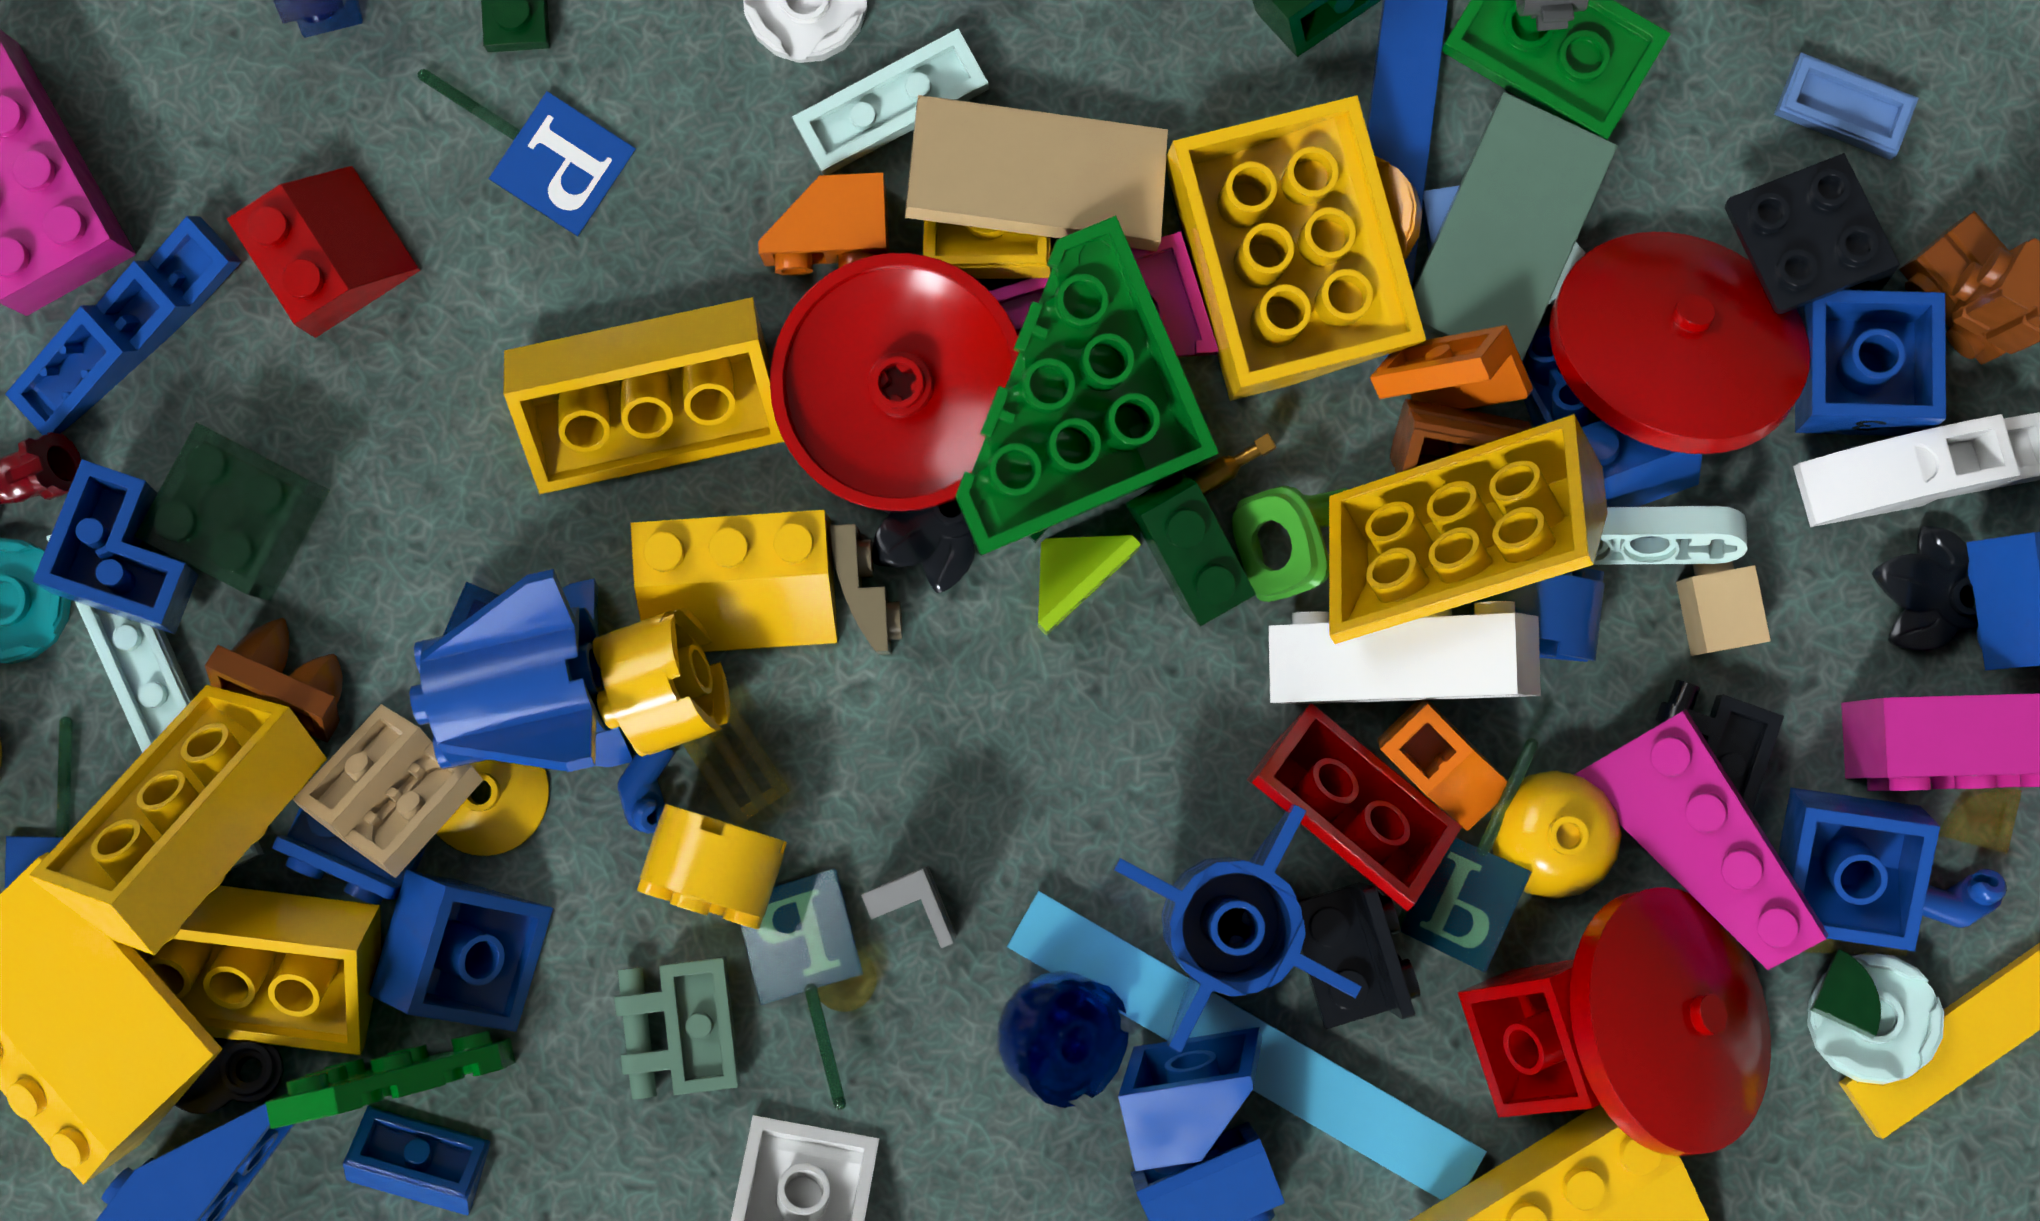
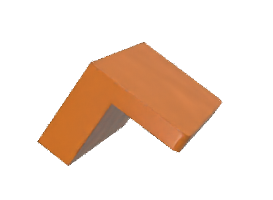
M1507 325L1428 339L1424 343L1390 353L1370 376L1379 399L1410 394L1413 400L1459 409L1523 400L1533 390Z

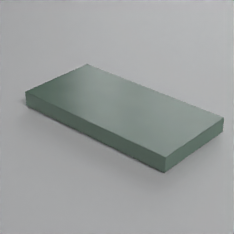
M1503 92L1496 103L1412 289L1423 329L1438 337L1507 325L1520 358L1523 361L1618 145Z

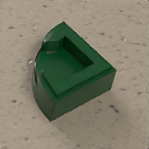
M1838 949L1833 956L1810 1010L1873 1039L1877 1035L1881 1021V1003L1877 988L1867 970L1851 955Z

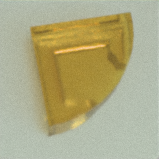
M1989 789L1990 791H1980L1966 797L1947 815L1938 837L2008 853L2022 791L2016 789Z

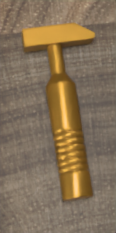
M1267 433L1255 440L1254 445L1235 456H1221L1188 477L1198 483L1205 496L1234 479L1240 467L1260 455L1265 456L1277 447Z

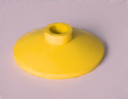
M495 760L471 763L470 765L481 778L490 785L491 796L486 803L480 805L474 802L470 795L436 834L451 847L471 855L490 856L508 852L528 840L544 818L549 801V781L546 770L540 767Z

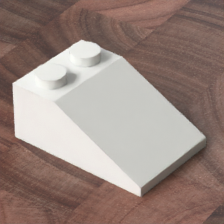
M753 1115L731 1221H865L879 1138Z

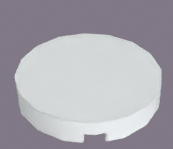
M743 0L746 20L757 41L774 55L798 63L824 61L845 50L861 31L867 12V0Z

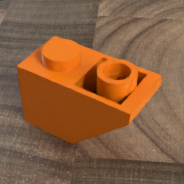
M884 174L819 175L758 241L759 255L764 265L775 266V273L780 275H805L813 272V264L838 263V268L861 258L888 254L887 187Z
M1417 700L1377 738L1380 750L1429 799L1467 831L1514 788L1429 700Z

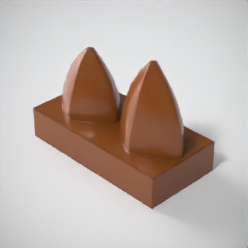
M284 618L273 620L254 629L243 637L232 650L217 645L205 664L211 686L288 706L309 735L328 743L340 721L337 703L342 692L343 676L341 666L335 654L312 659L295 669L290 676L283 674L290 645L288 627Z

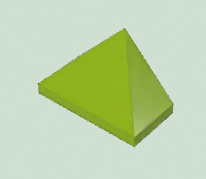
M1133 535L1045 538L1041 542L1038 628L1047 636L1139 551L1140 542Z

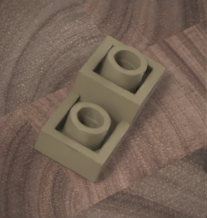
M856 524L830 525L835 566L851 613L873 649L879 655L892 654L891 640L903 638L900 601L889 602L888 591L885 586L863 588L862 578L874 576L871 539L860 540V531Z

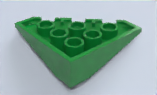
M1117 216L1057 239L1047 262V266L1052 268L1044 291L1039 303L1032 301L1013 348L1019 354L1005 388L1001 386L997 388L980 431V435L985 437L972 472H964L955 494V498L981 556L1204 463L1219 454Z

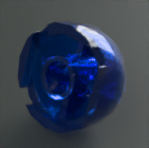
M1057 971L1033 977L1018 987L1006 1002L998 1022L997 1046L1006 1072L1028 1094L1044 1103L1057 1107L1067 1108L1075 1106L1068 1101L1076 1100L1084 1094L1091 1098L1095 1097L1106 1088L1119 1071L1128 1047V1032L1120 1029L1121 1017L1119 1010L1126 1013L1123 1001L1109 986L1077 973Z

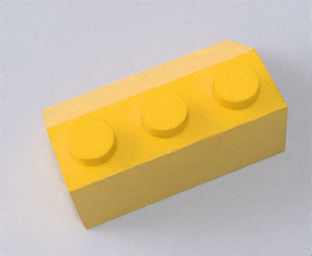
M825 510L632 522L633 577L640 620L642 621L668 611L686 608L700 620L712 641L711 644L702 646L704 652L838 643L830 517Z

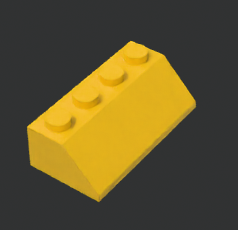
M753 297L504 350L503 394L539 494L784 442L772 408L770 393L771 366Z
M206 685L29 876L37 885L112 940L155 956L165 943L177 935L181 925L208 894L220 886L225 875L251 845L262 838L268 826L294 796L304 788L309 779L323 765L327 758L290 707Z
M219 886L208 894L181 925L177 935L165 943L155 956L135 949L212 1037L361 1055L364 1049L374 997L370 996L369 992L382 952L380 905Z

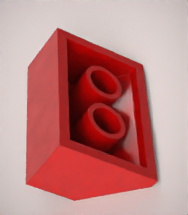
M1312 703L1274 742L1247 779V781L1285 812L1289 810L1292 804L1306 810L1300 824L1406 911H1409L1415 905L1462 828L1461 825Z

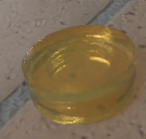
M857 948L863 975L814 989L818 999L830 1009L841 1012L858 1009L871 998L876 989L877 970L869 955Z

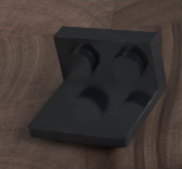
M1845 153L1734 195L1725 204L1728 217L1774 312L1777 314L1789 312L1850 287L1852 290L1881 291L1900 266Z
M1358 882L1298 901L1301 906L1306 933L1301 954L1362 986L1355 999L1308 974L1325 1029L1386 1011L1393 1013L1401 1019L1415 1016L1411 999L1421 996L1420 989L1410 960L1408 958L1402 960L1400 955L1396 953L1391 935L1400 933L1401 929L1394 904L1388 895L1382 896L1375 886Z

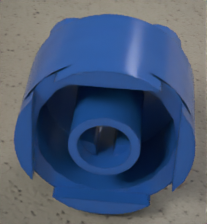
M1581 568L1470 603L1468 615H1474V603L1515 602V613L1534 615L1539 618L1540 658L1580 662L1596 661L1605 583H1603L1604 571Z

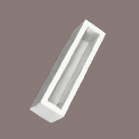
M1512 601L1474 603V615L1452 616L1451 608L1334 644L1329 636V612L1292 613V624L1269 626L1270 703L1327 704L1541 696L1539 618L1534 615L1515 613V602Z

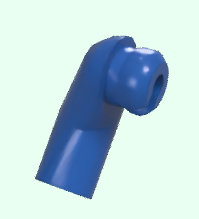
M670 748L643 757L636 753L619 778L618 792L624 815L628 824L634 830L647 834L655 832L665 805L658 778L675 754Z
M1981 869L1974 874L1968 875L1946 890L1928 885L1922 916L1958 928L1970 926L2001 905L2002 898L2006 895L2007 891L2006 882L1998 872L1992 869Z

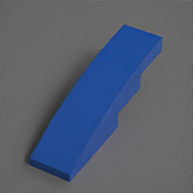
M186 216L148 261H133L96 305L80 306L5 395L42 435H47L48 432L62 433L178 330L242 261L201 216Z

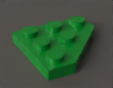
M490 1030L452 1038L453 1051L429 1056L427 1044L393 1051L387 1053L388 1055L372 1059V1069L366 1070L364 1059L361 1058L324 1067L323 1070L305 1074V1077L286 1082L287 1094L266 1102L270 1128L275 1129L360 1109L365 1105L382 1101L384 1097L392 1095V1099L437 1088L446 1085V1083L463 1079L466 1074L473 1073L474 1077L505 1069L516 1063L511 1038L492 1042Z

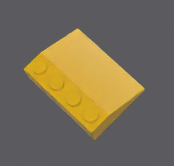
M1358 95L1172 142L1166 156V170L1198 287L1219 350L1217 356L1230 401L1291 386L1426 341Z
M1575 414L1329 496V636L1334 644L1594 565L1608 514L1603 467Z
M47 852L39 856L0 894V1090L7 1097L12 1110L21 1118L26 1119L50 1146L55 1159L62 1166L69 1168L84 1185L137 1148L221 1052L222 1048L133 947L112 940L32 880L29 874L49 854Z
M1600 1104L1409 1221H1709V1218L1679 1156L1657 1153L1643 1147L1625 1134L1608 1116Z

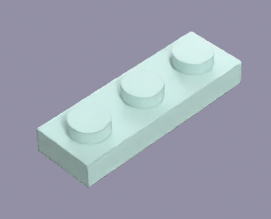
M956 29L792 116L822 175H829L914 130L918 95L968 101L989 90L988 81L960 30Z

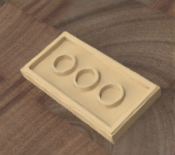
M918 95L905 218L1062 238L1117 216L1130 248L1157 251L1162 235L1168 129Z

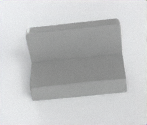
M929 866L875 887L861 895L871 920L921 899L940 947L944 948L953 944L957 938Z

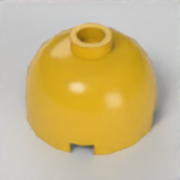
M1547 771L1528 775L1514 783V788L1493 807L1488 829V838L1493 855L1532 872L1524 888L1526 893L1552 899L1581 895L1604 880L1617 860L1622 837L1617 812L1605 793L1583 777L1560 771Z

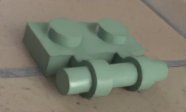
M726 956L660 965L662 990L645 992L643 967L617 970L620 995L614 996L616 1016H622L626 1053L620 1054L622 1074H629L631 1099L657 1096L655 1071L671 1070L673 1096L738 1088L741 1085ZM664 1011L668 1048L652 1049L648 1013Z

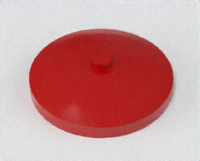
M1641 232L1620 236L1604 242L1587 252L1575 263L1567 274L1551 311L1550 341L1556 364L1572 392L1593 414L1606 424L1626 436L1656 448L1688 454H1713L1737 450L1751 445L1766 437L1785 420L1807 382L1810 369V347L1805 326L1797 309L1783 314L1775 313L1750 260L1729 248L1703 238L1673 232Z
M888 253L861 258L843 265L826 275L803 295L792 309L778 336L770 370V393L772 408L780 434L790 453L811 478L828 491L849 502L872 509L901 512L928 509L956 499L955 494L964 472L971 473L985 439L984 436L980 435V431L997 388L999 386L1005 388L1019 352L1013 350L1018 338L1017 330L999 301L985 286L968 273L942 260L911 253Z
M1655 887L1627 893L1611 900L1595 914L1587 925L1580 939L1571 973V1024L1577 1053L1586 1078L1608 1116L1625 1134L1643 1147L1670 1156L1705 1154L1721 1150L1736 1141L1750 1126L1763 1101L1768 1083L1771 1062L1770 1021L1766 1000L1756 969L1745 947L1688 892L1669 887Z

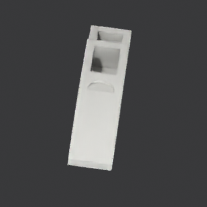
M2040 412L2010 418H2003V415L1999 414L1861 445L1798 463L1793 468L1810 527L1921 507L1936 499L2040 480Z

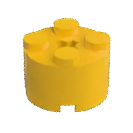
M686 608L656 615L614 630L593 640V653L601 669L605 690L597 694V705L600 715L608 728L620 727L636 753L641 757L710 735L715 731L721 730L720 725L728 723L730 717L729 690L721 662L709 666L702 646L711 644L712 641L700 620Z
M665 803L646 856L637 891L670 901V904L703 915H708L710 912L723 916L725 920L759 930L782 864L787 842Z

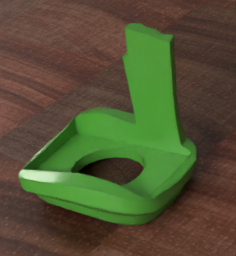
M1283 485L1246 497L1238 502L1232 517L1233 534L1247 578L1256 593V597L1260 601L1272 602L1314 589L1327 580L1329 576V557L1320 528L1329 527V496L1348 490L1347 488L1315 495H1303L1298 489ZM1271 520L1280 523L1287 530L1291 538L1292 551L1290 559L1286 566L1280 570L1271 569L1264 564L1263 553L1257 535L1262 525Z

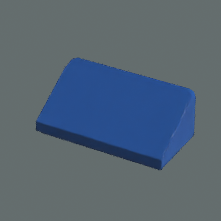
M367 1106L343 1162L346 1180L349 1182L468 1216L474 1202L491 1142Z

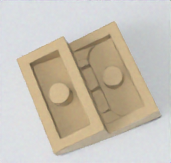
M381 704L292 800L342 841L396 878L481 784L483 779L470 764L442 769L437 762L433 742L422 729Z

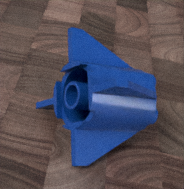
M554 569L526 575L446 635L415 643L414 656L420 673L421 684L411 686L410 688L411 707L419 725L430 723L433 732L435 756L442 769L484 760H495L571 772L593 766L613 767L632 761L634 754L627 737L620 727L614 729L607 727L597 705V694L605 690L601 669L596 662L592 646L594 638L600 637L598 632V585L595 578L571 583L562 588Z
M1291 805L1249 862L1231 856L1204 859L1185 870L1173 885L1121 858L1118 859L1113 870L1166 898L1161 914L1163 939L1175 961L1190 975L1167 1043L1170 1048L1180 1053L1182 1052L1213 991L1231 997L1258 993L1281 982L1293 966L1356 999L1362 986L1301 954L1306 935L1301 906L1290 884L1275 873L1306 813V810L1299 806ZM1238 908L1236 918L1244 923L1242 930L1239 934L1228 931L1223 939H1220L1218 935L1220 917L1230 909Z

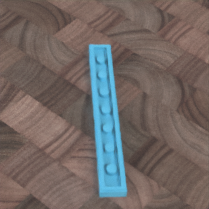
M1038 890L1008 942L1007 947L1168 1041L1189 977ZM1212 992L1189 1038L1260 1027L1262 1044L1253 1091L1440 1200L1445 1199L1470 1183L1487 1153L1482 1147L1229 1000Z

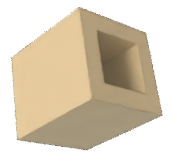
M1733 561L1720 564H1694L1695 576L1676 582L1691 656L1771 641L1755 565L1734 569Z

